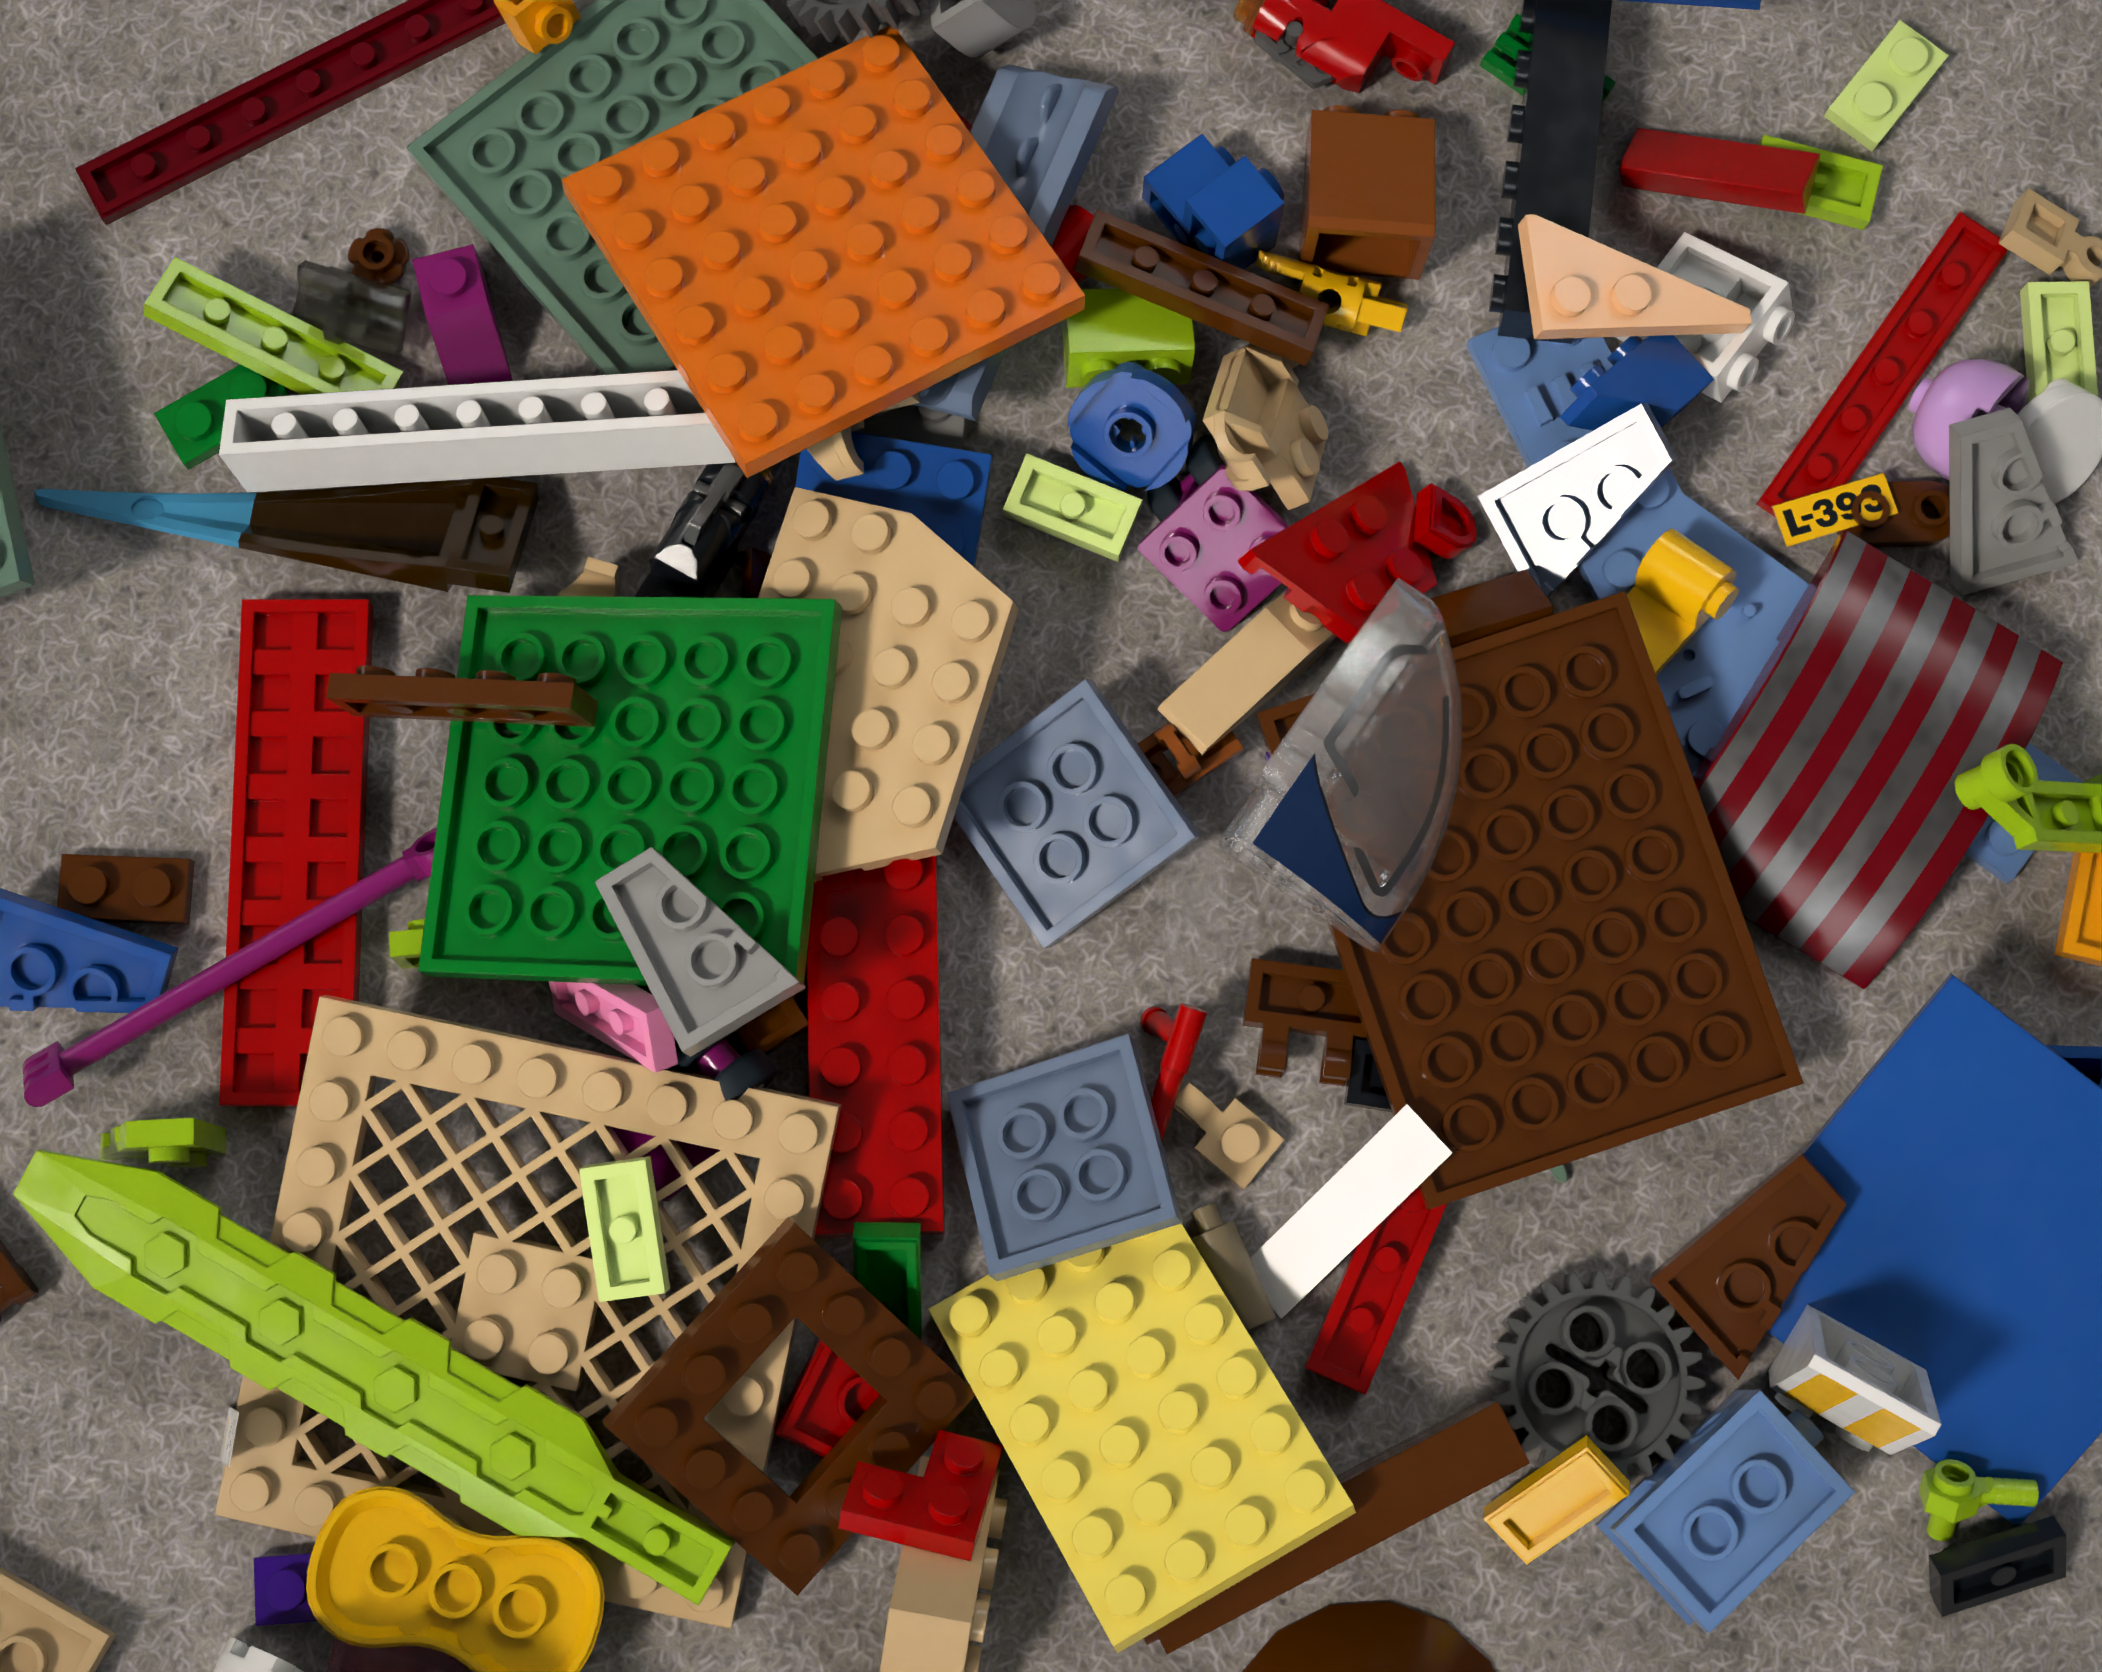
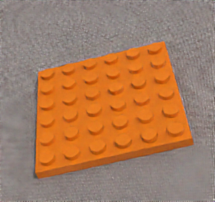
M890 25L878 30L876 36L871 38L865 36L562 179L564 193L747 478L1085 309V294L898 30L893 29Z

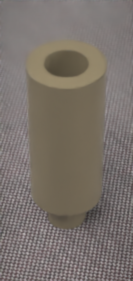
M1215 1202L1192 1211V1216L1201 1235L1191 1240L1246 1330L1276 1318L1235 1221L1224 1224Z

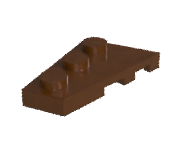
M1799 1150L1649 1275V1281L1739 1380L1751 1361V1355L1767 1329L1770 1330L1782 1311V1305L1801 1274L1806 1272L1846 1207V1200L1809 1158Z

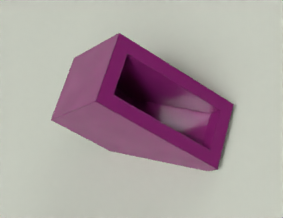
M474 245L412 259L426 319L448 385L513 381L486 271Z

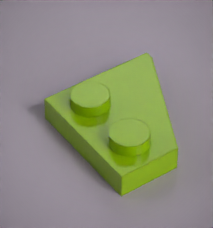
M196 1118L125 1121L120 1126L110 1129V1133L101 1134L100 1160L148 1158V1163L167 1164V1168L207 1167V1155L226 1154V1128Z

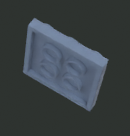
M1084 679L970 766L954 815L964 833L1044 949L1054 946L1201 837L1196 827L1092 679Z
M1129 1033L947 1093L989 1276L994 1280H1004L1183 1223L1136 1042Z

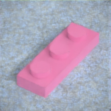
M549 982L554 1013L654 1073L678 1064L674 1035L652 994L636 985Z

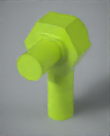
M1953 1459L1942 1460L1935 1467L1923 1472L1919 1488L1924 1511L1930 1514L1926 1528L1927 1534L1937 1541H1949L1953 1538L1957 1522L1977 1515L1978 1508L1984 1507L1987 1504L2036 1507L2039 1497L2038 1484L2036 1480L1976 1477L1973 1469L1967 1464Z

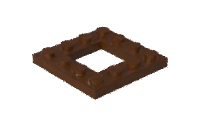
M787 1217L609 1412L602 1422L608 1430L798 1596L854 1533L838 1529L841 1508L857 1462L860 1461L907 1473L934 1443L938 1430L944 1431L973 1399L975 1394L972 1388L804 1230ZM796 1317L880 1395L794 1492L788 1495L712 1427L704 1417Z

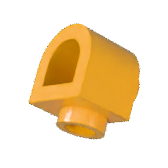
M493 0L516 42L535 55L549 43L559 44L565 41L572 31L573 24L581 18L572 0Z

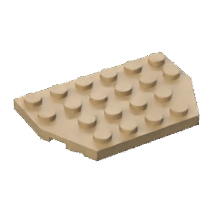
M794 487L758 598L835 599L842 606L814 882L823 880L822 876L862 868L864 871L885 867L895 860L910 859L913 861L940 855L945 847L1019 608L1013 600L912 513Z

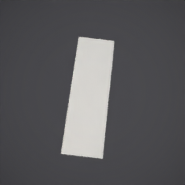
M1408 1104L1251 1257L1271 1307L1281 1319L1452 1154L1449 1148Z

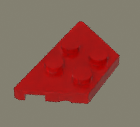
M1400 461L1253 547L1237 560L1241 567L1251 575L1262 568L1287 586L1288 589L1283 597L1302 612L1316 616L1323 627L1347 644L1417 600L1437 585L1428 549L1414 542L1416 506L1406 470Z

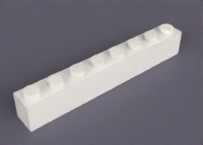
M678 370L226 400L219 456L247 493L736 463V460Z

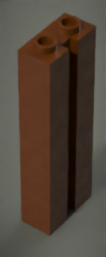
M1478 1401L1337 1475V1479L1354 1505L1355 1514L1143 1638L1146 1645L1160 1640L1166 1654H1169L1530 1464L1498 1401Z

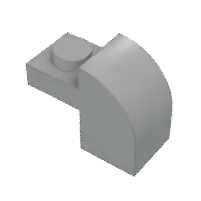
M929 0L932 29L958 51L973 58L985 55L1030 28L1036 19V4L1032 0Z

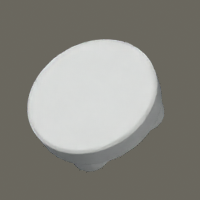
M2064 378L2051 382L2043 393L2032 399L2017 414L2024 424L2044 474L2042 477L2050 500L2054 504L2064 500L2082 486L2102 458V400Z

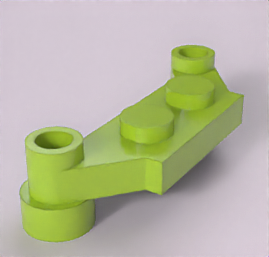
M2008 744L1985 755L1980 765L1956 777L1955 791L1961 803L1971 810L1983 808L2014 838L2017 850L2102 852V773L2083 781V783L2038 780L2036 766L2027 751L2019 745Z

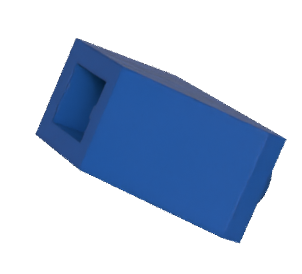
M1674 335L1648 336L1644 340L1639 336H1631L1607 358L1613 365L1609 370L1605 371L1598 363L1571 387L1570 390L1577 399L1563 412L1560 418L1567 426L1594 431L1636 406L1648 403L1660 427L1663 428L1690 404L1714 378Z

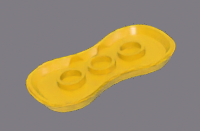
M389 1486L358 1490L343 1498L337 1504L320 1529L307 1570L306 1590L311 1611L322 1627L337 1639L349 1645L365 1648L397 1646L431 1648L456 1658L473 1672H580L595 1645L604 1611V1587L599 1570L591 1558L573 1543L561 1537L491 1536L473 1532L456 1525L427 1501L414 1493Z

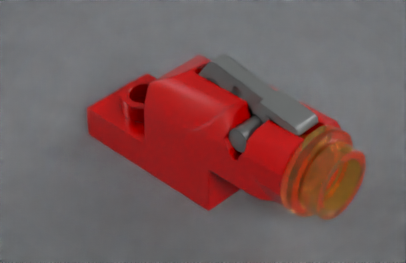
M1239 0L1233 14V19L1244 24L1243 32L1250 35L1257 46L1274 60L1283 64L1313 89L1332 82L1344 90L1360 93L1383 56L1391 59L1392 67L1403 77L1417 82L1424 78L1436 85L1448 67L1455 46L1454 41L1382 0H1338L1332 10L1327 8L1329 6L1327 0Z

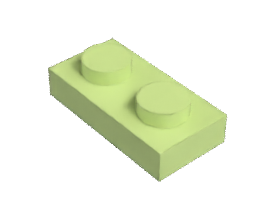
M1899 20L1828 108L1824 117L1873 152L1949 55Z
M2089 281L2027 282L2020 290L2026 378L2030 380L2028 403L2043 393L2051 382L2063 378L2098 397Z
M1026 453L1003 507V516L1118 562L1142 507V499Z
M651 1156L584 1165L579 1169L599 1302L666 1293L670 1289Z

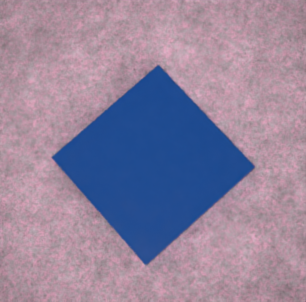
M1950 973L1802 1150L1845 1198L1847 1205L1806 1272L1801 1274L1782 1305V1311L1774 1324L1767 1331L1784 1344L1808 1304L1924 1368L1927 1371L1942 1425L1934 1437L1913 1446L1936 1464L1946 1459L1961 1461L1973 1469L1976 1477L2036 1480L2039 1490L2037 1507L2102 1433V1088L1962 980ZM1988 1504L2013 1525L2023 1523L2036 1508L2020 1505Z

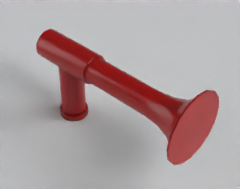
M1180 1003L1175 1019L1169 1016L1165 1010L1156 1006L1147 1008L1140 1019L1141 1028L1144 1032L1155 1035L1167 1042L1160 1062L1162 1067L1151 1096V1103L1162 1142L1184 1075L1188 1074L1208 1014L1207 1011L1185 1003Z

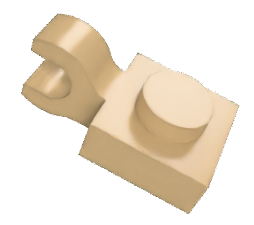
M1190 1083L1185 1085L1177 1096L1174 1109L1204 1133L1192 1149L1241 1190L1246 1188L1285 1140L1236 1098L1232 1099L1221 1112L1210 1099Z

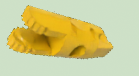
M1259 250L1255 265L1267 273L1285 275L1302 280L1299 293L1319 300L1318 295L1326 289H1333L1339 293L1341 301L1335 307L1328 308L1323 325L1367 337L1370 325L1397 332L1402 331L1408 312V305L1379 296L1382 283Z

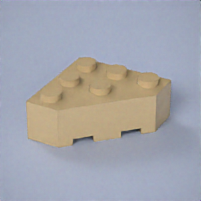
M921 1456L917 1476H924L930 1457ZM1000 1470L997 1472L971 1561L902 1545L889 1606L880 1672H978L982 1646L971 1645L969 1641L983 1643L991 1595L979 1593L978 1590L979 1588L992 1590L999 1549L989 1548L986 1545L988 1537L1001 1540L1008 1499L995 1497Z

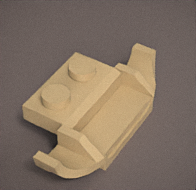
M1249 343L1223 356L1203 422L1212 434L1218 450L1227 462L1226 476L1232 486L1239 491H1253L1269 486V483H1271L1287 510H1291L1311 500L1325 443L1328 439L1327 424L1320 410L1314 405L1309 406L1297 387L1299 380L1292 369L1298 366L1299 363Z

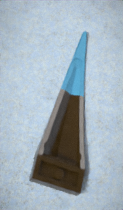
M499 477L264 493L178 494L39 489L34 491L35 498L40 505L48 508L448 592L452 585L510 593L539 500L537 483Z

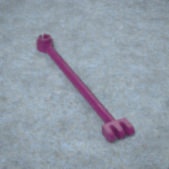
M437 828L426 832L418 838L410 848L402 852L403 856L71 1047L64 1050L61 1044L56 1041L28 1057L23 1063L25 1101L33 1107H42L74 1089L73 1075L412 880L417 879L419 882L426 877H430Z

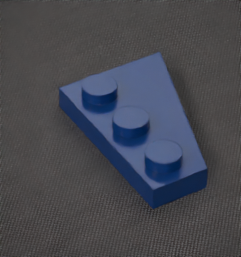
M0 888V1007H9L10 1011H34L38 1007L74 1008L77 1012L130 1013L167 991L179 950L178 947Z

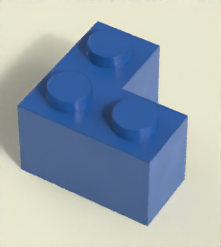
M1203 134L1196 137L1145 175L1143 181V200L1176 240L1183 245L1244 270L1257 261L1259 250L1269 252L1276 245L1285 204L1283 201L1284 193L1278 181L1265 168L1257 170L1246 156L1236 162L1224 147L1218 146L1214 148Z

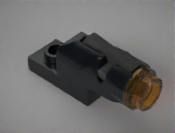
M737 462L707 464L698 477L693 490L688 493L676 512L670 528L650 557L651 571L634 597L713 598L738 557L737 545L756 516L759 503L773 483L771 473L776 464L748 478Z

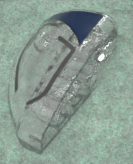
M1397 578L1263 767L1260 778L1255 784V788L1221 835L1219 846L1232 858L1331 926L1373 952L1379 951L1415 898L1429 873L1448 826L1459 781L1462 747L1461 695L1455 660L1444 619L1439 608L1430 598L1400 578Z

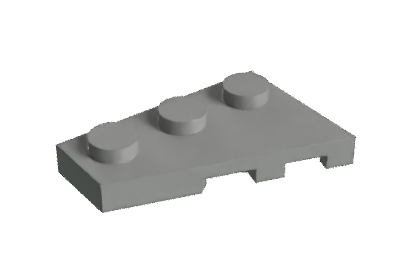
M2011 408L1949 425L1950 578L1953 587L1961 596L2079 563L2073 547L2066 540L2060 524L2063 522L2058 509L2050 500L2042 477L2044 474L2024 424Z
M652 847L595 881L683 1053L689 1056L695 1055L806 988L789 970Z

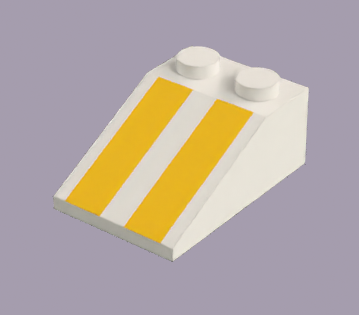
M1808 1304L1769 1369L1770 1388L1777 1392L1775 1399L1781 1405L1792 1412L1797 1409L1808 1418L1811 1417L1813 1412L1837 1425L1834 1431L1839 1437L1863 1451L1869 1452L1875 1446L1892 1455L1934 1437L1942 1425L1927 1371L1924 1368Z

